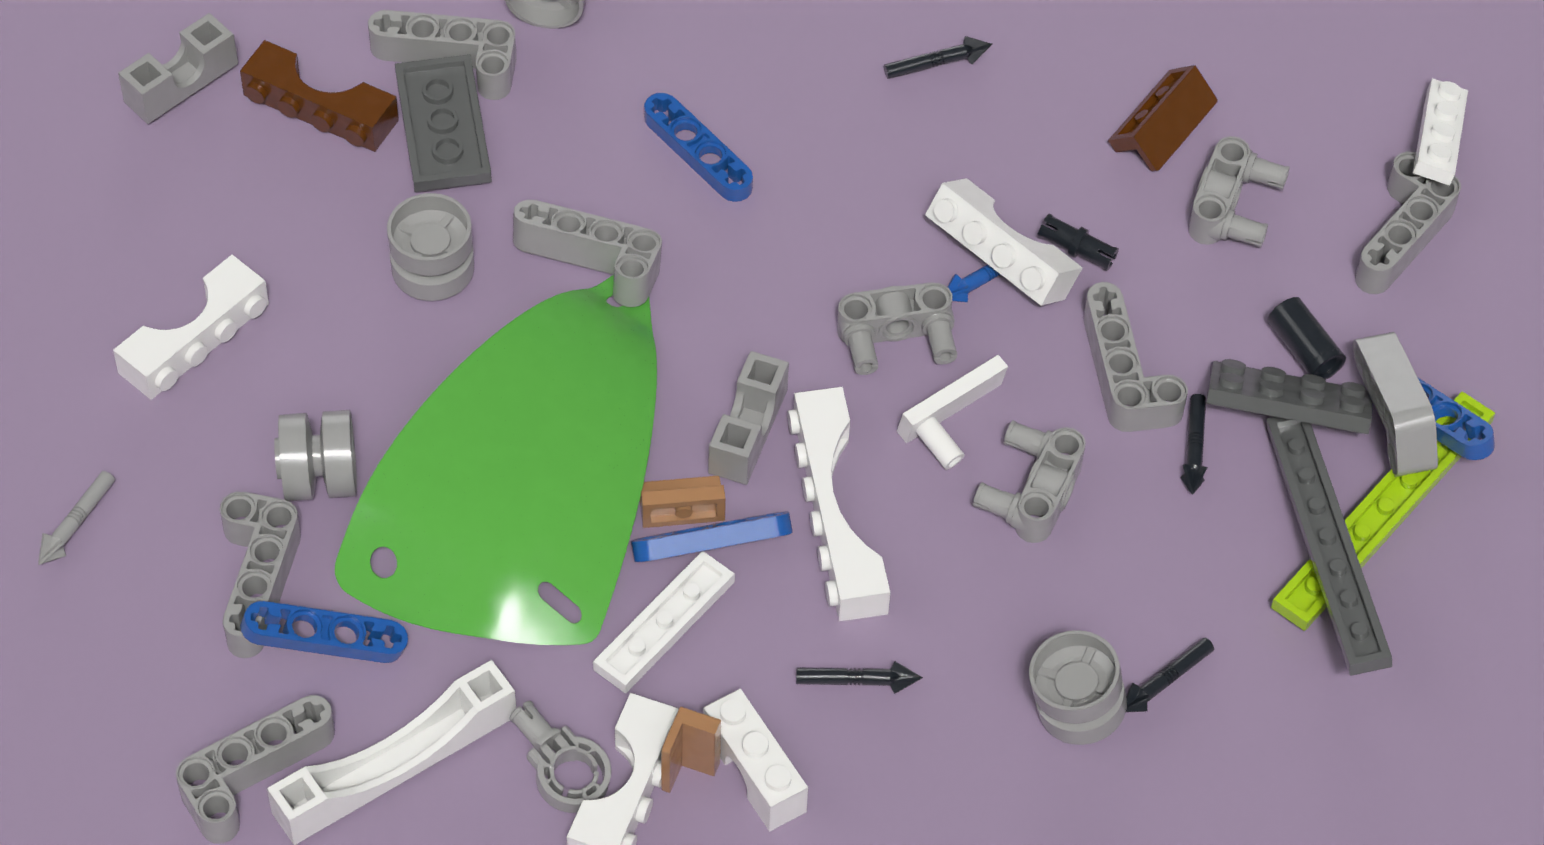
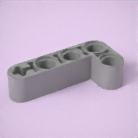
M380 10L370 16L368 20L370 50L376 58L384 61L411 62L470 54L473 69H476L478 92L482 97L489 100H499L510 93L517 59L515 29L508 22L393 10Z
M1403 152L1394 159L1387 190L1391 197L1403 205L1371 239L1361 253L1355 282L1362 291L1368 294L1385 292L1450 220L1455 211L1461 190L1459 179L1454 175L1449 186L1414 174L1413 168L1416 152Z
M525 200L514 207L513 243L519 250L613 274V297L617 303L626 307H636L646 302L660 272L662 238L656 231L537 200Z
M1109 282L1094 284L1087 293L1084 325L1110 424L1122 432L1167 428L1177 425L1184 414L1188 395L1186 383L1180 377L1174 375L1144 377L1121 290Z
M1389 332L1354 339L1353 351L1358 371L1387 431L1388 456L1393 474L1398 477L1437 469V433L1434 412L1396 333Z
M236 491L228 494L220 503L219 510L225 537L231 543L248 548L223 616V627L229 651L239 658H250L260 653L264 646L251 643L243 636L240 628L246 609L257 601L280 602L300 544L301 531L298 512L291 502L284 499ZM239 517H246V518L241 519V520H235L236 518H239ZM279 525H286V526L281 527V528H275L276 526H279ZM267 559H274V561L271 562H263ZM254 594H263L256 598L250 597ZM257 616L255 621L258 622V628L266 630L268 625L265 624L264 617Z
M317 695L303 697L186 757L179 763L176 769V778L182 802L200 832L208 841L225 843L237 835L240 828V820L233 795L324 749L332 742L335 728L329 702ZM274 740L283 741L278 745H268L269 742ZM244 760L242 764L229 765L232 761ZM196 780L206 781L198 786L190 785L193 781ZM216 813H226L224 817L219 819L210 818Z

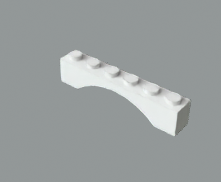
M843 387L794 393V410L787 411L790 434L798 435L799 443L795 444V457L798 468L805 467L807 477L802 478L805 501H812L814 511L810 512L813 536H820L822 546L817 548L820 570H828L830 581L825 582L828 606H836L839 621L888 615L890 589L883 559L879 554L866 546L851 530L839 510L833 493L832 475L840 455L849 443L850 417Z
M492 660L455 680L423 713L386 739L346 758L321 765L305 766L268 787L267 792L273 816L293 845L298 844L510 721V715L516 709L515 690Z

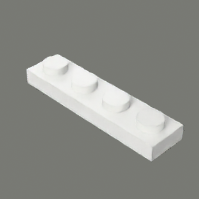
M1431 79L1426 92L1413 168L1414 174L1449 186L1456 172L1468 90L1460 88V86L1453 82Z
M702 551L593 661V670L626 694L735 582V573Z

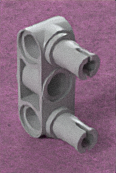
M1229 136L1219 140L1198 186L1189 224L1190 236L1200 244L1209 245L1221 239L1226 241L1227 238L1261 248L1267 233L1268 224L1236 215V211H1234L1239 200L1243 182L1249 183V181H1254L1279 188V190L1283 191L1290 167L1258 158V154L1253 153L1248 143L1239 137Z
M931 282L855 292L845 295L839 302L837 334L850 347L857 374L867 375L878 369V361L873 344L876 342L901 341L907 338L928 336L935 363L948 364L957 358V351L951 331L955 321L952 311V293L943 284Z
M1012 420L1005 435L1004 445L1012 446L1037 456L1022 494L1017 492L1014 495L981 482L974 497L973 507L981 508L1005 518L1006 523L1011 524V527L1016 529V533L1021 539L1026 542L1038 543L1049 537L1061 511L1068 504L1076 480L1081 472L1086 442L1084 436L1074 428L1064 427L1053 432L1047 430L1045 433ZM1030 515H1037V516H1040V517H1039V518H1035V517H1031Z

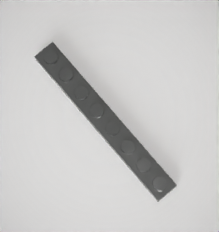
M1280 417L1267 418V430L1349 674L1352 676L1391 668L1392 655L1311 423Z

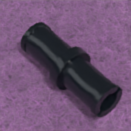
M1050 213L1044 219L1045 225L1057 231L1041 225L1038 232L1039 237H1043L1067 249V254L1074 258L1079 255L1104 268L1106 271L1111 268L1113 264L1111 259L1100 253L1115 260L1119 248L1089 235V230L1084 227L1077 229L1057 219Z

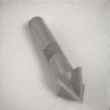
M102 471L52 535L42 534L38 565L66 556L63 548L64 545L115 482V478L109 472Z

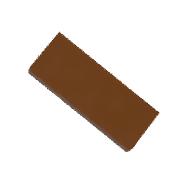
M1196 65L1170 69L1111 136L1108 142L1115 152L1136 149L1152 172L1159 171L1215 106L1218 99Z

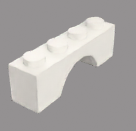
M965 178L941 184L925 214L929 219L1041 306L1066 299L1083 267L1054 245L1034 241L1010 228L994 211L993 204L995 200L969 179Z
M234 255L229 256L203 277L207 304L203 312L194 321L183 327L171 330H158L142 326L113 349L118 373L150 400L162 391L169 390L181 375L191 367L201 364L208 353L219 344L229 341L240 327L251 318L254 319L261 315L269 304L265 280Z
M630 693L615 726V749L631 765L632 775L628 782L616 793L601 799L582 801L567 835V845H636L637 835H634L638 823L645 824L647 822L653 805V799L650 798L654 786L661 787V750L679 708Z

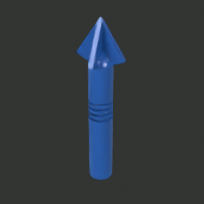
M985 265L962 279L955 274L948 285L952 293V301L968 302V293L1001 274L990 265Z

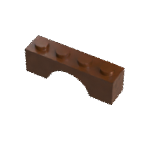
M266 40L260 44L240 70L243 95L254 103L265 104L279 110L289 118H297L309 123L321 132H329L346 139L350 144L357 147L362 146L376 152L399 121L397 97L365 82L341 92H323L313 89L300 79L297 53Z

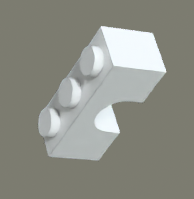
M741 688L703 707V714L721 720L720 759L724 765L733 761L737 765L747 787V799L769 832L806 813L808 786Z

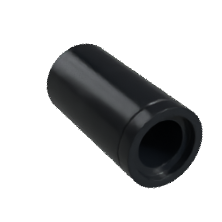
M1292 297L1283 301L1270 313L1268 323L1308 374L1317 375L1326 380L1343 367L1346 356L1299 297Z

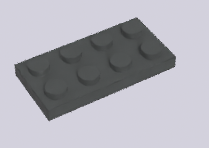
M471 55L395 63L414 192L492 182Z
M1225 359L1222 362L1213 361L1207 404L1369 434L1372 421V399L1368 390L1361 384L1354 382H1344L1342 385L1328 383L1324 378L1311 374H1306L1302 377L1286 375L1285 371L1275 367H1264L1260 370L1246 367L1243 362L1233 359Z

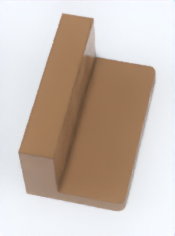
M706 476L644 482L640 496L643 528L725 521L726 498L724 485H721L720 477Z
M680 706L661 750L662 791L671 792L682 766L715 776L720 764L721 753L720 719Z

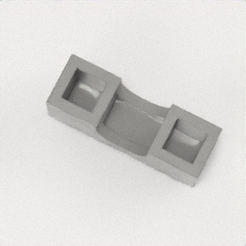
M206 14L179 32L180 48L176 55L166 64L162 65L150 53H147L118 72L124 103L147 124L238 64L234 34L212 14Z
M750 351L737 380L736 397L730 416L722 415L709 444V474L745 485L748 484L787 393L789 362Z

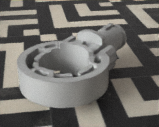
M532 701L523 703L524 711L520 706L510 715V720L516 724L534 746L526 757L537 771L536 784L538 791L550 806L563 812L577 813L583 800H596L605 797L611 778V765L607 754L598 744L584 737H576L568 726L561 728V731L559 728H552L534 707ZM575 760L586 763L590 767L591 772L594 773L592 782L580 790L569 789L568 796H562L564 787L555 779L554 770L562 763L569 761L575 762ZM598 765L603 775L601 785L597 784L599 771H597Z

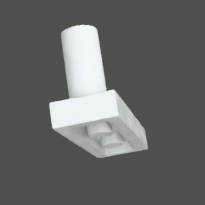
M997 355L904 412L897 429L898 434L906 444L919 436L945 470L951 469L964 458L965 454L940 423L999 387L1008 369L1007 364Z

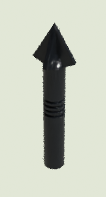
M965 36L963 44L884 64V72L886 78L890 79L931 68V66L935 67L967 59L972 65L992 44Z
M1193 394L1190 397L1186 464L1183 465L1185 473L1180 477L1192 495L1205 481L1203 476L1207 470L1206 466H1202L1206 397L1202 394Z
M1202 638L1140 687L1132 683L1126 696V712L1148 711V701L1214 651L1212 642L1207 638Z
M894 661L890 669L863 668L861 670V668H858L856 670L854 668L852 670L850 668L848 670V668L797 667L796 684L848 685L850 683L852 685L854 683L856 685L858 683L860 685L862 683V685L891 686L894 694L923 678Z

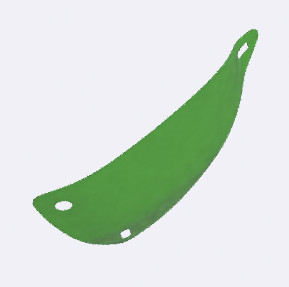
M614 275L592 288L567 291L540 302L509 322L468 356L416 411L386 451L370 477L353 512L335 562V576L342 590L384 614L438 631L535 645H581L592 642L601 630L625 557L640 501L652 438L657 389V358L649 297L644 304L636 307H626L623 305L614 307L608 304L606 300L613 295ZM379 547L391 549L397 559V568L394 574L388 578L377 576L371 568V555ZM542 582L552 584L580 608L581 620L577 623H571L539 596L538 586Z

